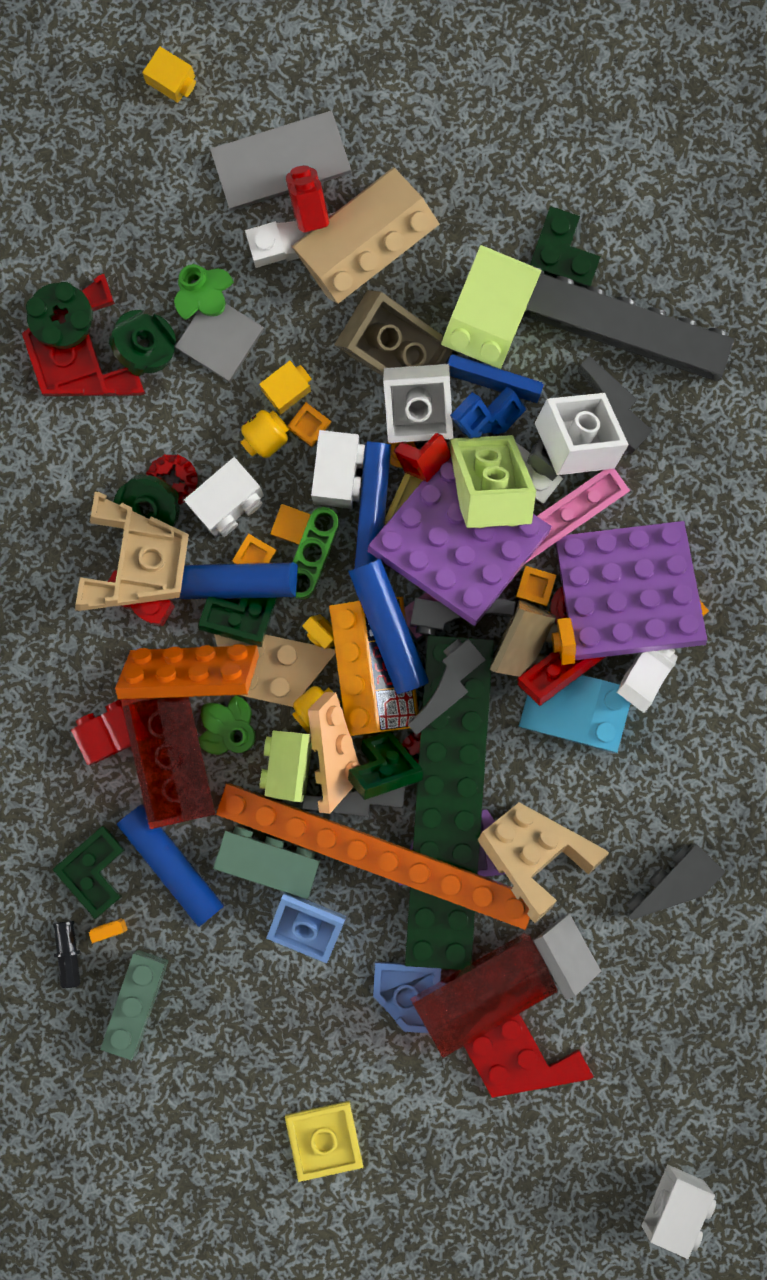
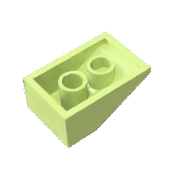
M480 245L441 345L501 369L542 270Z
M514 436L449 439L459 507L466 527H513L532 524L536 490Z
M273 730L272 737L266 736L264 756H269L268 769H262L260 777V789H265L264 796L293 802L304 801L312 749L310 734Z

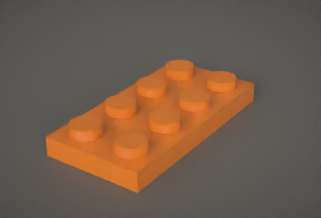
M235 644L220 647L205 645L196 648L170 647L168 649L139 648L137 650H130L115 687L117 698L248 695L259 658L257 645Z

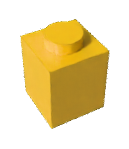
M159 46L142 72L146 84L177 103L182 96L188 97L196 84L193 67Z
M289 360L263 380L259 386L281 415L311 392L308 383L312 379L301 365L295 367Z

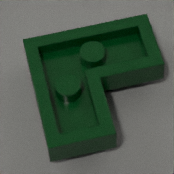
M550 206L530 265L543 270L544 274L553 277H567L573 280L574 284L587 288V286L592 284L601 256L572 247L571 243L580 216Z
M207 597L198 623V629L262 647L278 597L241 598L240 604Z
M388 731L362 740L361 750L370 760V763L349 769L348 780L362 798L366 800L422 781L423 769L393 733Z
M102 826L52 869L94 919H97L122 897L101 871L121 855L125 849L105 826Z

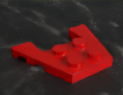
M104 274L96 277L92 284L82 290L90 302L93 311L115 304ZM55 310V315L51 317L52 322L58 320L60 324L66 321L64 316L68 314V310ZM29 328L22 333L43 396H141L145 394L140 376L133 375L126 367L103 375L89 333L84 341L69 349H57L56 347L40 343Z
M531 962L521 969L496 999L459 1037L492 1098L594 1078L579 1049L557 1062L547 1065L516 1008L518 1004L545 990Z

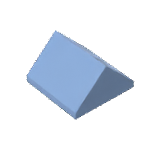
M284 892L266 939L327 963L346 916L299 896Z

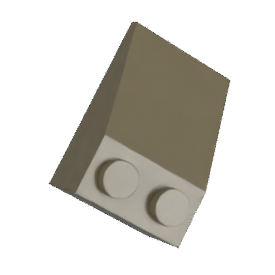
M367 290L334 346L381 376L384 374V368L445 364L453 351L441 345L443 335L384 293Z
M520 599L514 610V615L511 617L495 650L490 670L495 673L520 677L543 660L544 655L539 652L545 641L548 643L552 642L551 634L557 631V625L554 624L555 615Z

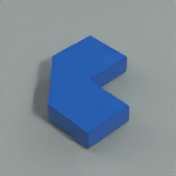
M506 387L488 407H486L478 395L471 392L450 417L461 432L471 439L480 437L484 433H505L526 411V408L515 391Z

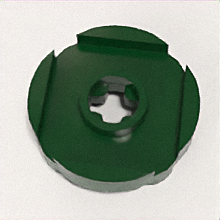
M68 282L51 283L43 286L26 304L28 327L36 339L46 346L56 347L57 349H69L84 341L90 332L89 328L91 321H93L92 306L84 293ZM56 309L61 311L68 310V314L64 316L66 321L62 324L58 320L52 322L51 317L55 315L54 311Z
M132 310L123 314L117 320L109 337V344L116 359L136 376H142L145 373L151 374L164 369L175 352L176 337L170 324L155 313L153 316L142 314L144 310ZM138 336L142 340L148 339L150 341L147 347L137 343Z
M135 475L119 488L113 501L118 505L124 503L132 507L133 512L148 519L153 517L173 527L177 523L180 512L178 492L162 479L151 475ZM139 502H149L154 512L151 511L148 515L143 514V508L139 506Z

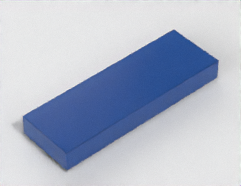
M453 354L450 355L448 361L451 377L499 392L509 387L515 391L519 398L538 403L544 386L543 382Z

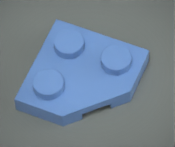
M375 961L373 997L379 1004L386 1009L404 1032L438 1033L441 969L405 966V963Z

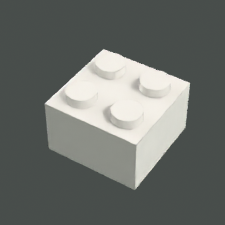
M449 364L384 368L383 384L388 443L429 441L435 433L443 435L444 439H454L453 421L450 417L452 405Z
M605 393L549 398L546 400L535 421V426L556 475L615 469L629 445Z
M319 430L311 493L314 505L352 509L353 501H360L362 482L361 477H356L357 469L363 470L365 445L360 444L358 434Z
M233 457L186 497L184 501L216 538L220 533L223 537L231 533L238 526L236 520L241 515L246 513L249 516L258 510L263 504L260 499L264 497V494L258 483L238 460Z
M667 1164L641 1225L649 1241L689 1259L692 1250L697 1251L701 1244L703 1232L700 1230L705 1219L709 1220L714 1213L716 1207L715 1194L704 1180Z

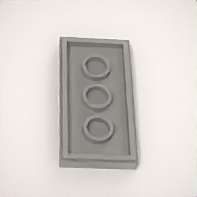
M332 110L210 149L230 211L289 193L286 175L298 166L306 165L314 168L321 183L352 173Z

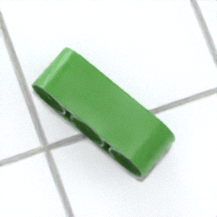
M321 507L312 512L293 559V562L298 565L297 577L305 576L310 580L308 590L302 593L296 592V597H294L296 599H308L315 592L338 533V516L330 508ZM321 516L332 518L334 521L332 528L325 532L319 531L315 527L318 518ZM310 546H317L322 551L320 559L316 562H309L304 558V551Z

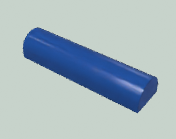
M369 441L365 443L355 568L378 559L367 550L368 545L385 526L391 445L387 443Z
M381 558L348 571L396 694H402L429 683Z
M295 562L184 565L180 598L174 599L296 597L298 565Z
M143 804L139 805L116 824L198 927L224 907V904Z

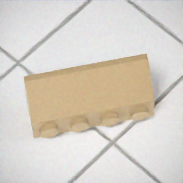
M393 167L329 217L330 222L327 227L309 232L291 247L328 299L339 304L439 226L440 223L423 197Z

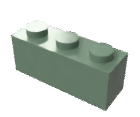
M235 826L233 831H225L213 869L305 899L309 898L321 859L315 858L316 852L301 846H297L296 851L283 848L284 841L270 836H266L265 841L252 838L253 831Z
M140 950L133 953L100 1050L131 1061L138 1053L169 960Z

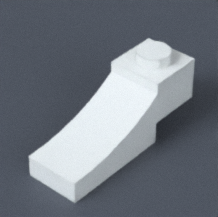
M275 221L245 230L255 267L258 268L285 259L287 262L298 259V255L291 246L309 232L304 233L300 231L297 221L276 223Z
M667 649L638 653L633 665L625 673L617 693L645 713L653 703L665 678L676 664L678 656L674 654L675 650Z

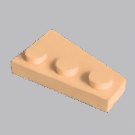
M325 692L308 709L312 750L318 752L319 769L315 771L316 784H321L323 799L318 801L319 813L330 814L354 787L348 780L349 769L361 766L336 692Z

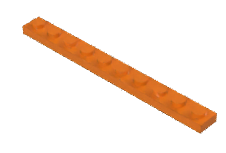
M231 783L225 786L216 813L220 817L526 930L530 917L527 913L530 909L523 899L518 900L511 891L513 887Z

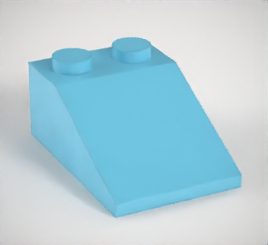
M581 675L541 706L527 695L519 727L617 753L631 703L617 693L619 684Z

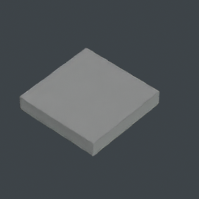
M228 304L225 305L223 313L218 316H207L198 310L175 348L230 383L263 333L264 327Z
M570 913L558 919L534 939L538 951L566 1000L575 997L601 972Z

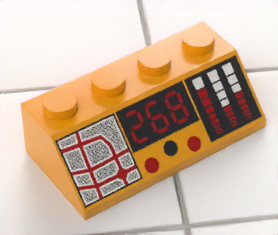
M396 597L406 621L403 597ZM360 601L330 605L343 712L350 736L409 729L408 723L419 713L416 689L396 694Z

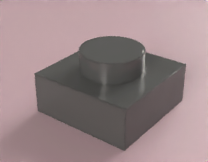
M539 438L532 446L527 463L532 466L535 472L545 475L553 481L558 475H556L541 438Z

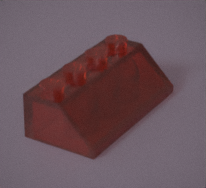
M190 698L121 699L150 830L215 815L216 812Z
M523 933L476 960L466 968L455 972L410 998L442 1058L558 991L531 937Z

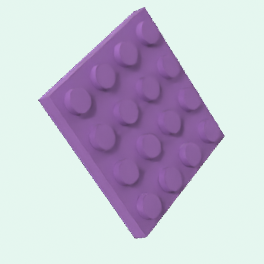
M450 457L428 483L425 481L420 483L368 545L367 551L376 558H381L382 562L470 624L476 626L549 534L552 526L533 514L532 524L513 527L467 528L459 507L452 459Z
M684 521L570 534L555 543L567 618H571L576 642L575 660L706 645V629Z

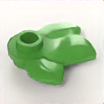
M196 264L184 267L178 279L180 290L174 299L175 307L180 317L187 320L198 310L207 316L222 314L226 305L222 291L234 283L232 277L225 270L219 268L206 270ZM198 279V281L191 284L193 280Z
M235 695L230 700L227 707L217 703L204 704L201 707V720L207 731L197 739L198 746L214 755H221L229 750L234 753H244L250 750L254 745L256 735L253 727L250 725L252 711L249 704L238 695ZM237 731H241L243 737L237 743L234 740V734Z

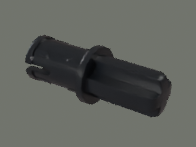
M74 921L54 923L57 953H54V957L58 959L60 986L62 988H74L80 985L77 954H80V950L76 948Z

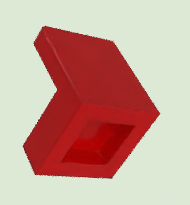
M435 433L421 449L401 442L394 450L404 472L427 483L451 457L443 435Z

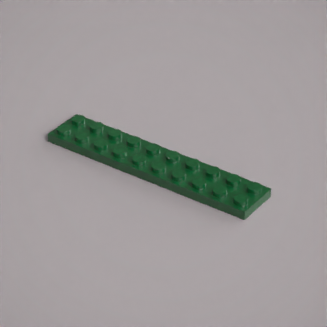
M427 635L425 672L429 683L424 685L422 709L434 694L443 676L445 665L442 660L446 657L443 651L454 641L459 639L463 643L469 639L486 660L460 681L468 693L421 731L419 766L423 769V780L417 782L413 851L478 874L480 847L478 838L481 833L492 672L490 666L493 658L494 640ZM410 887L405 966L471 971L475 911Z

